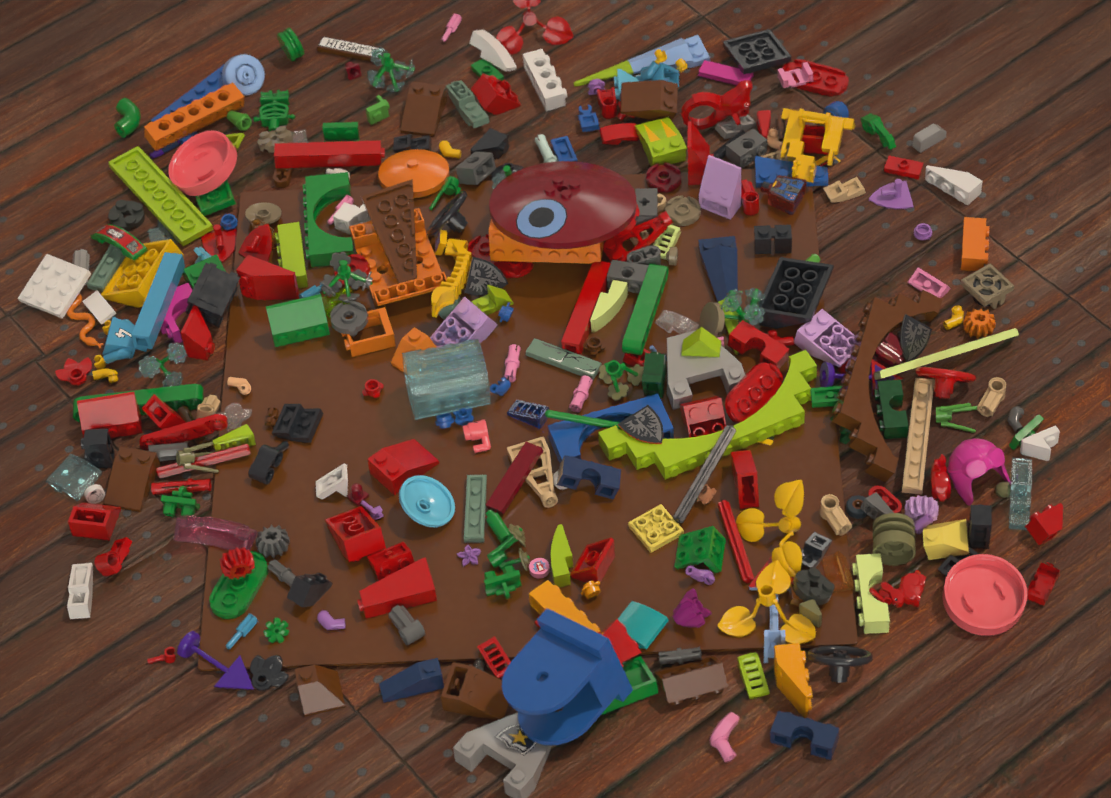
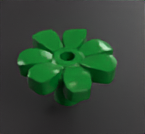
M275 617L273 623L268 621L265 624L268 629L263 631L264 636L268 637L269 642L274 643L277 640V642L281 643L284 641L283 635L287 636L289 634V630L286 629L288 623L285 620L281 622L280 618Z

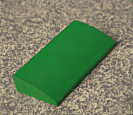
M641 656L622 663L633 691L623 702L615 698L602 714L659 693L657 681Z

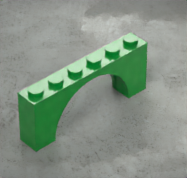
M348 172L305 176L306 184H303V194L306 197H303L304 208L307 207V210H304V219L308 222L304 223L305 234H308V236H305L306 247H309V249H306V259L310 260L311 267L330 266L332 254L336 252L339 254L345 252L346 256L354 254L352 237L333 236L324 232L316 225L318 215L326 206L343 199L346 195L351 196Z

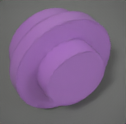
M918 224L914 229V236L919 240H928L932 236V229L928 224Z

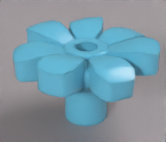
M202 247L194 249L198 255L195 263L211 257Z

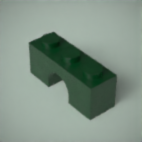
M901 380L878 381L877 389H874V400L878 401L876 413L877 416L881 417V420H879V431L883 432L884 439L907 438L908 420L906 410L896 411L892 409L894 407H902L903 405Z

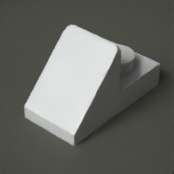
M1055 425L1022 439L1020 453L1049 461L1050 447L1058 443L1060 430Z
M345 463L316 481V497L323 500L335 491L347 497L348 475Z

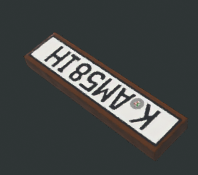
M324 35L317 45V51L375 63H381L382 61L376 56L377 53L382 57L386 53V48Z

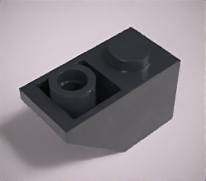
M318 572L316 574L295 576L287 598L301 607L313 606L332 587L333 583L327 579L326 575Z

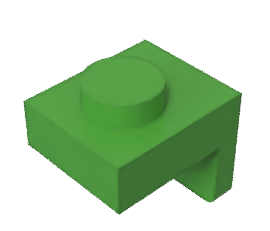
M380 95L376 96L377 104L366 108L367 120L371 125L389 117V104Z

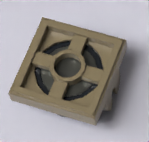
M991 264L961 280V285L972 295L975 303L984 307L991 306L993 309H996L997 303L1000 306L1003 305L1006 294L1014 290V285Z

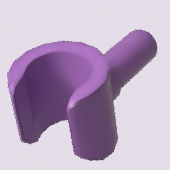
M364 500L361 502V505L370 512L374 520L384 517L381 506L373 508Z

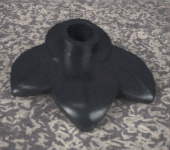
M259 655L254 657L250 670L253 674L252 684L255 689L266 691L271 686H282L288 680L289 675L281 671L283 662L280 655L270 656L266 660ZM260 678H266L264 682H259Z

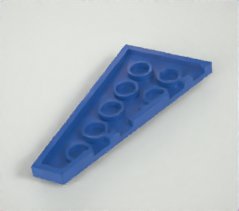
M224 65L151 119V122L190 104L194 100L206 96L210 92L219 90L224 86L222 80ZM195 131L179 139L180 144L197 135L198 132Z

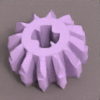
M917 495V497H910V500L906 501L905 515L915 521L928 513L933 518V521L937 520L939 506L933 497Z

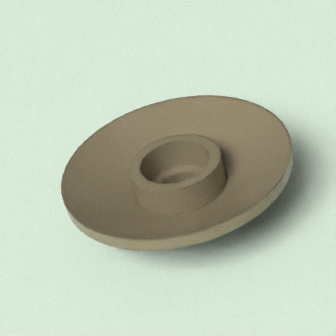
M256 203L247 208L245 217L254 224H271L280 219L281 209L272 203Z

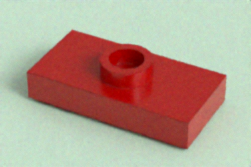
M888 156L884 172L919 179L924 163Z

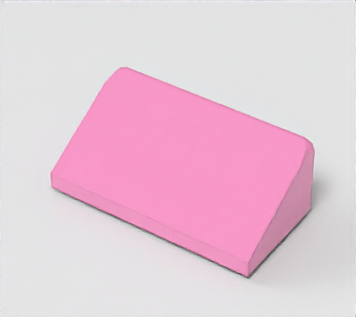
M920 268L916 269L907 282L920 291L925 290L939 298H942L951 289L948 285Z

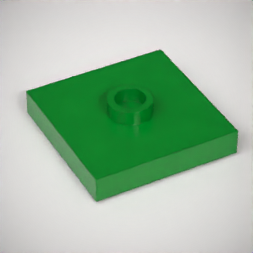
M227 179L211 192L195 196L200 212L204 216L236 204Z

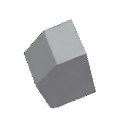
M933 123L914 135L913 147L921 153L945 139L947 132L939 125Z

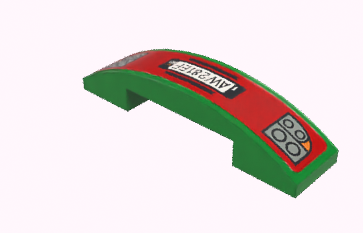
M106 224L90 235L92 239L101 244L106 241L121 249L123 255L132 260L137 259L147 251V248L136 237L112 224Z

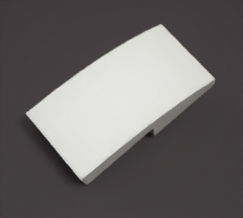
M95 291L82 301L101 325L106 320H111L116 314L98 291Z

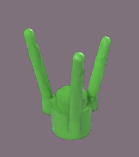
M965 403L936 407V422H941V427H951L975 433V429L949 423L948 420H952L953 412L977 410V406Z

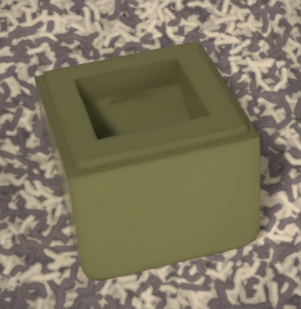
M812 599L800 603L799 614L810 619L816 627H821L822 613L815 600Z

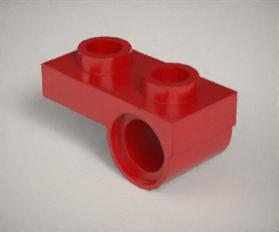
M128 537L116 540L109 552L96 556L94 561L96 569L105 577L117 574L122 568L121 564L124 558L130 552L129 548L133 541Z

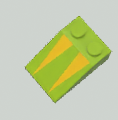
M669 117L635 125L651 167L658 163L659 165H664V163L674 164L686 160L687 147L680 132Z

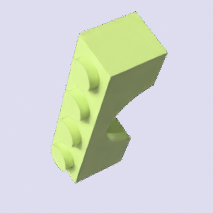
M881 553L856 555V563H852L853 575H857V580H854L855 592H859V597H856L857 609H861L859 626H863L864 634L888 633L890 625L888 604L878 601L869 592L870 588L882 582Z

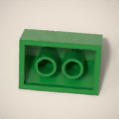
M321 294L266 306L275 347L330 335Z

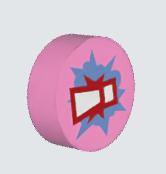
M543 558L532 560L529 564L530 574L538 579L546 577L550 572L548 561Z

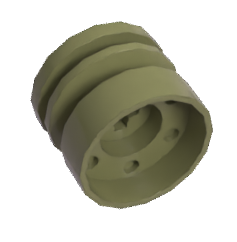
M888 513L874 520L873 554L881 553L882 564L890 566L903 565L912 561L915 557V523L907 515Z

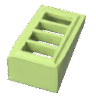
M668 226L655 240L653 245L659 247L662 251H666L665 254L661 253L662 259L667 260L666 253L670 247H674L681 234L680 227ZM660 244H663V245H666V246H668V247L665 248V247H662V246H659V245H660Z

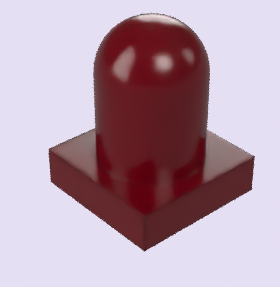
M347 62L345 64L348 80L362 76L358 63Z
M354 483L351 486V492L347 495V499L357 506L369 497V494L362 489L359 483Z

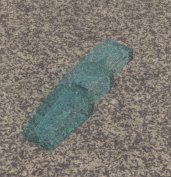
M1012 458L1009 529L1027 530L1025 526L1030 522L1032 459Z

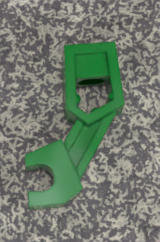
M870 113L860 118L863 130L872 135L877 133L880 136L883 147L888 146L889 150L896 147L892 134L885 129L880 116Z

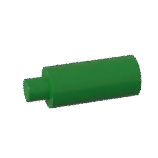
M488 510L486 512V522L502 544L512 534L500 515L494 513L493 510Z

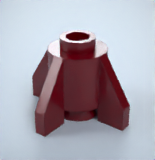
M890 332L885 338L888 343L883 341L876 348V355H873L872 358L886 368L899 365L903 361L901 357L903 351L899 340L895 334Z

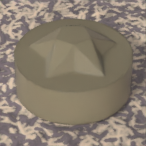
M670 247L666 253L669 265H677V247Z

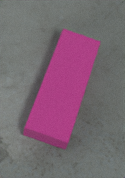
M704 60L698 71V76L738 85L739 82L744 80L751 81L753 72L743 74L739 68Z

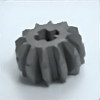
M271 524L270 528L263 527V531L258 532L255 543L260 554H264L266 558L270 555L275 558L276 555L282 556L283 551H288L290 539L287 531L282 529L280 525L274 528Z

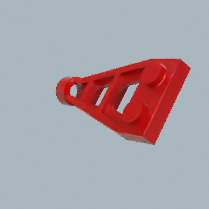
M664 211L658 217L633 227L625 236H614L606 240L603 250L611 262L612 260L627 262V254L629 252L650 246L668 226L673 224V221L667 212ZM649 228L654 229L646 239L641 238L640 233ZM636 237L638 244L631 251H626L622 246L623 242Z

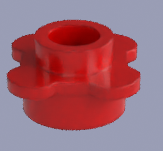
M370 379L365 383V389L362 390V394L378 398L384 385L378 380Z

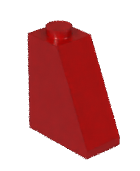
M751 451L731 452L732 473L739 508L759 507L757 470Z

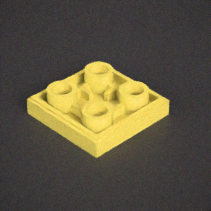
M662 504L628 522V527L650 553L684 534V530Z

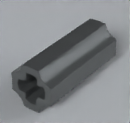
M188 442L149 445L148 451L156 452L159 461L176 460V452L183 450V448H188L189 445Z

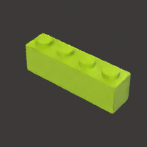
M299 222L278 225V233H275L276 243H280V246H277L278 257L282 258L278 259L279 267L295 272L298 289L308 287L300 224Z

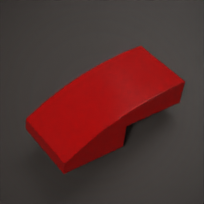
M636 123L615 124L600 128L599 132L603 144L619 145L621 140L638 141L639 136L635 129Z

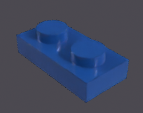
M568 136L550 140L558 161L578 162Z

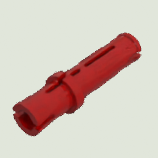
M189 478L188 481L151 484L152 495L172 494L173 490L179 491L180 486H194L186 487L187 492L192 494L198 491H211L212 488L211 479L193 480V478Z

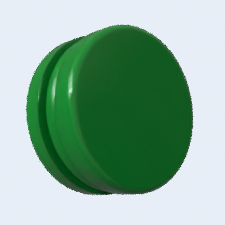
M287 28L285 31L277 34L281 48L291 61L304 56V49L291 28Z

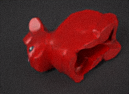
M943 454L938 459L933 460L930 475L931 497L941 502L945 501L946 498L948 500L951 494V481L947 473L946 458Z
M915 570L913 573H907L901 578L897 589H894L887 582H882L879 594L882 597L891 598L892 604L897 608H901L904 603L919 607L921 594L925 588L926 577L919 570Z

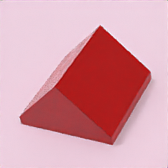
M608 538L586 545L570 576L585 583L594 581V583L600 581L601 583L615 558L614 539Z

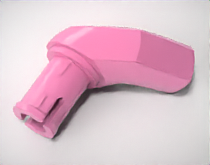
M732 712L719 721L710 737L711 746L718 749L724 762H729L736 757V753L728 742L731 731L739 722V717Z

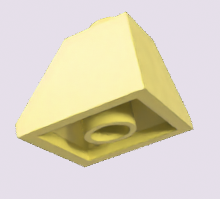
M966 519L932 524L923 529L924 548L929 560L947 558L950 555L960 556L969 554Z

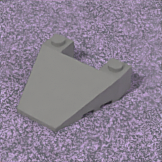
M694 331L668 337L667 396L672 409L680 408L679 404L692 401V392L689 384L720 376L728 395L734 386L745 376L742 364L722 345L720 357L681 356L683 339Z

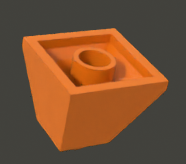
M414 327L401 339L391 365L420 382L444 360V356L428 335Z

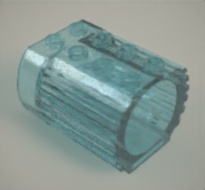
M479 339L402 353L404 378L415 420L458 411L461 408L468 409L490 404L488 372Z

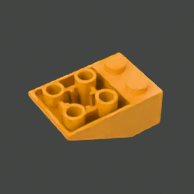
M799 643L775 645L774 673L777 687L803 718H808V711L812 710L811 686H808L809 673L808 668H805L804 664L806 663L805 651H801Z

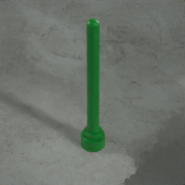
M553 410L545 412V416L548 418L604 428L616 425L618 429L622 430L618 426L620 422Z

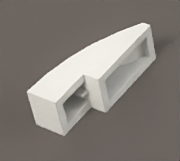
M485 30L473 31L469 43L482 50L481 58L504 71L516 70L517 66L512 57L495 37Z
M92 563L72 564L67 604L70 619L90 618L93 592Z

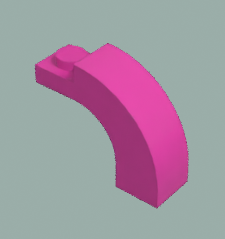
M189 283L177 287L160 329L162 335L167 333L168 338H172L175 345L182 342L176 320L187 309V301L192 292Z

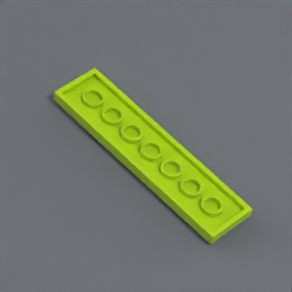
M139 146L108 162L109 167L182 246L213 230V225Z

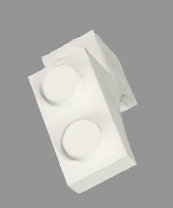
M344 202L333 216L335 229L351 234L349 226L371 221L364 204L359 208Z

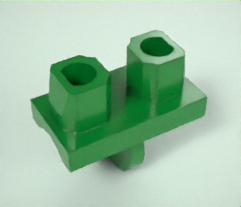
M180 486L179 491L173 490L172 496H161V502L164 504L163 514L165 516L174 517L176 508H182L181 516L186 519H193L195 510L200 509V504H197L196 499H190L192 498V493L187 492L186 486Z
M509 565L502 569L503 575L496 576L495 571L485 572L484 587L486 596L504 594L505 599H509V592L515 591L516 588L522 586L519 570L515 571L514 567Z

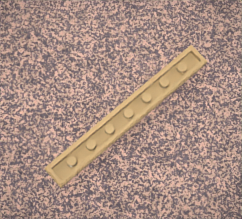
M915 378L902 493L922 495L934 379Z

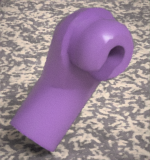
M928 513L919 520L914 521L916 534H921L923 529L933 522V518Z
M691 565L686 568V574L699 582L711 585L715 581L714 574L710 570L697 569Z
M325 610L321 611L317 616L318 622L326 630L346 628L345 618L333 619L328 611Z

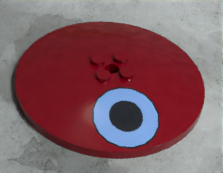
M574 161L542 163L514 172L495 187L489 200V212L492 222L503 234L520 243L546 249L581 248L606 241L619 234L631 223L637 209L635 191L624 177L602 166Z

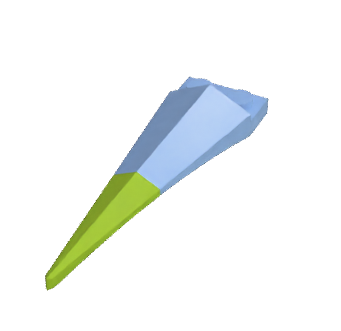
M699 35L685 40L680 38L578 80L573 84L576 87L588 84L593 79L605 80L614 78V76H617V69H622L630 75L641 73L642 67L650 66L652 61L657 59L654 54L657 49L664 50L667 55V60L660 63L675 69L678 68L675 62L680 58L685 60L687 68L702 65L704 60L710 61V56Z

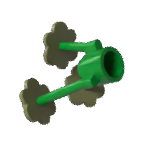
M616 360L601 365L599 367V378L604 380L606 384L613 382L608 387V397H612L614 401L626 397L629 387L621 382L617 383L618 378L622 376L623 370H625L629 375L627 380L632 382L634 386H638L642 381L644 367L636 364L634 368H629L625 363L620 364Z
M509 524L508 529L512 535L495 550L491 551L487 557L494 568L500 566L503 569L506 566L522 562L525 571H527L530 556H528L527 552H523L522 548H519L520 558L505 561L508 559L505 550L518 541L524 548L526 547L523 529L518 525L513 526Z

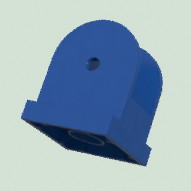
M547 608L537 619L541 629L506 668L502 679V691L509 705L518 711L519 725L529 739L542 745H559L570 742L584 734L615 698L623 702L633 689L609 638ZM564 706V708L561 711L554 712Z

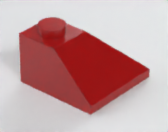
M193 305L181 331L186 356L208 361L210 355L214 353L215 343H213L211 333L199 308Z

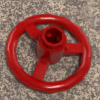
M917 367L915 369L916 375L934 378L933 392H935V397L950 399V395L953 394L954 384L957 381L966 383L976 381L975 375L961 371L932 367Z

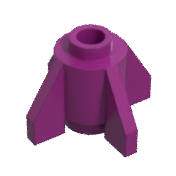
M694 588L686 592L678 606L673 610L674 621L683 627H700L705 624L704 618L711 615V611L703 607L702 603L697 599V593Z

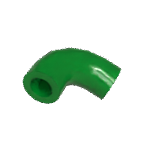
M122 98L116 106L117 112L123 118L117 121L114 127L122 138L127 137L136 130L141 121L139 108L128 98Z

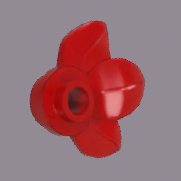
M89 357L80 363L68 358L64 369L55 371L56 376L62 381H69L72 385H81L86 381L87 374L92 370V362Z

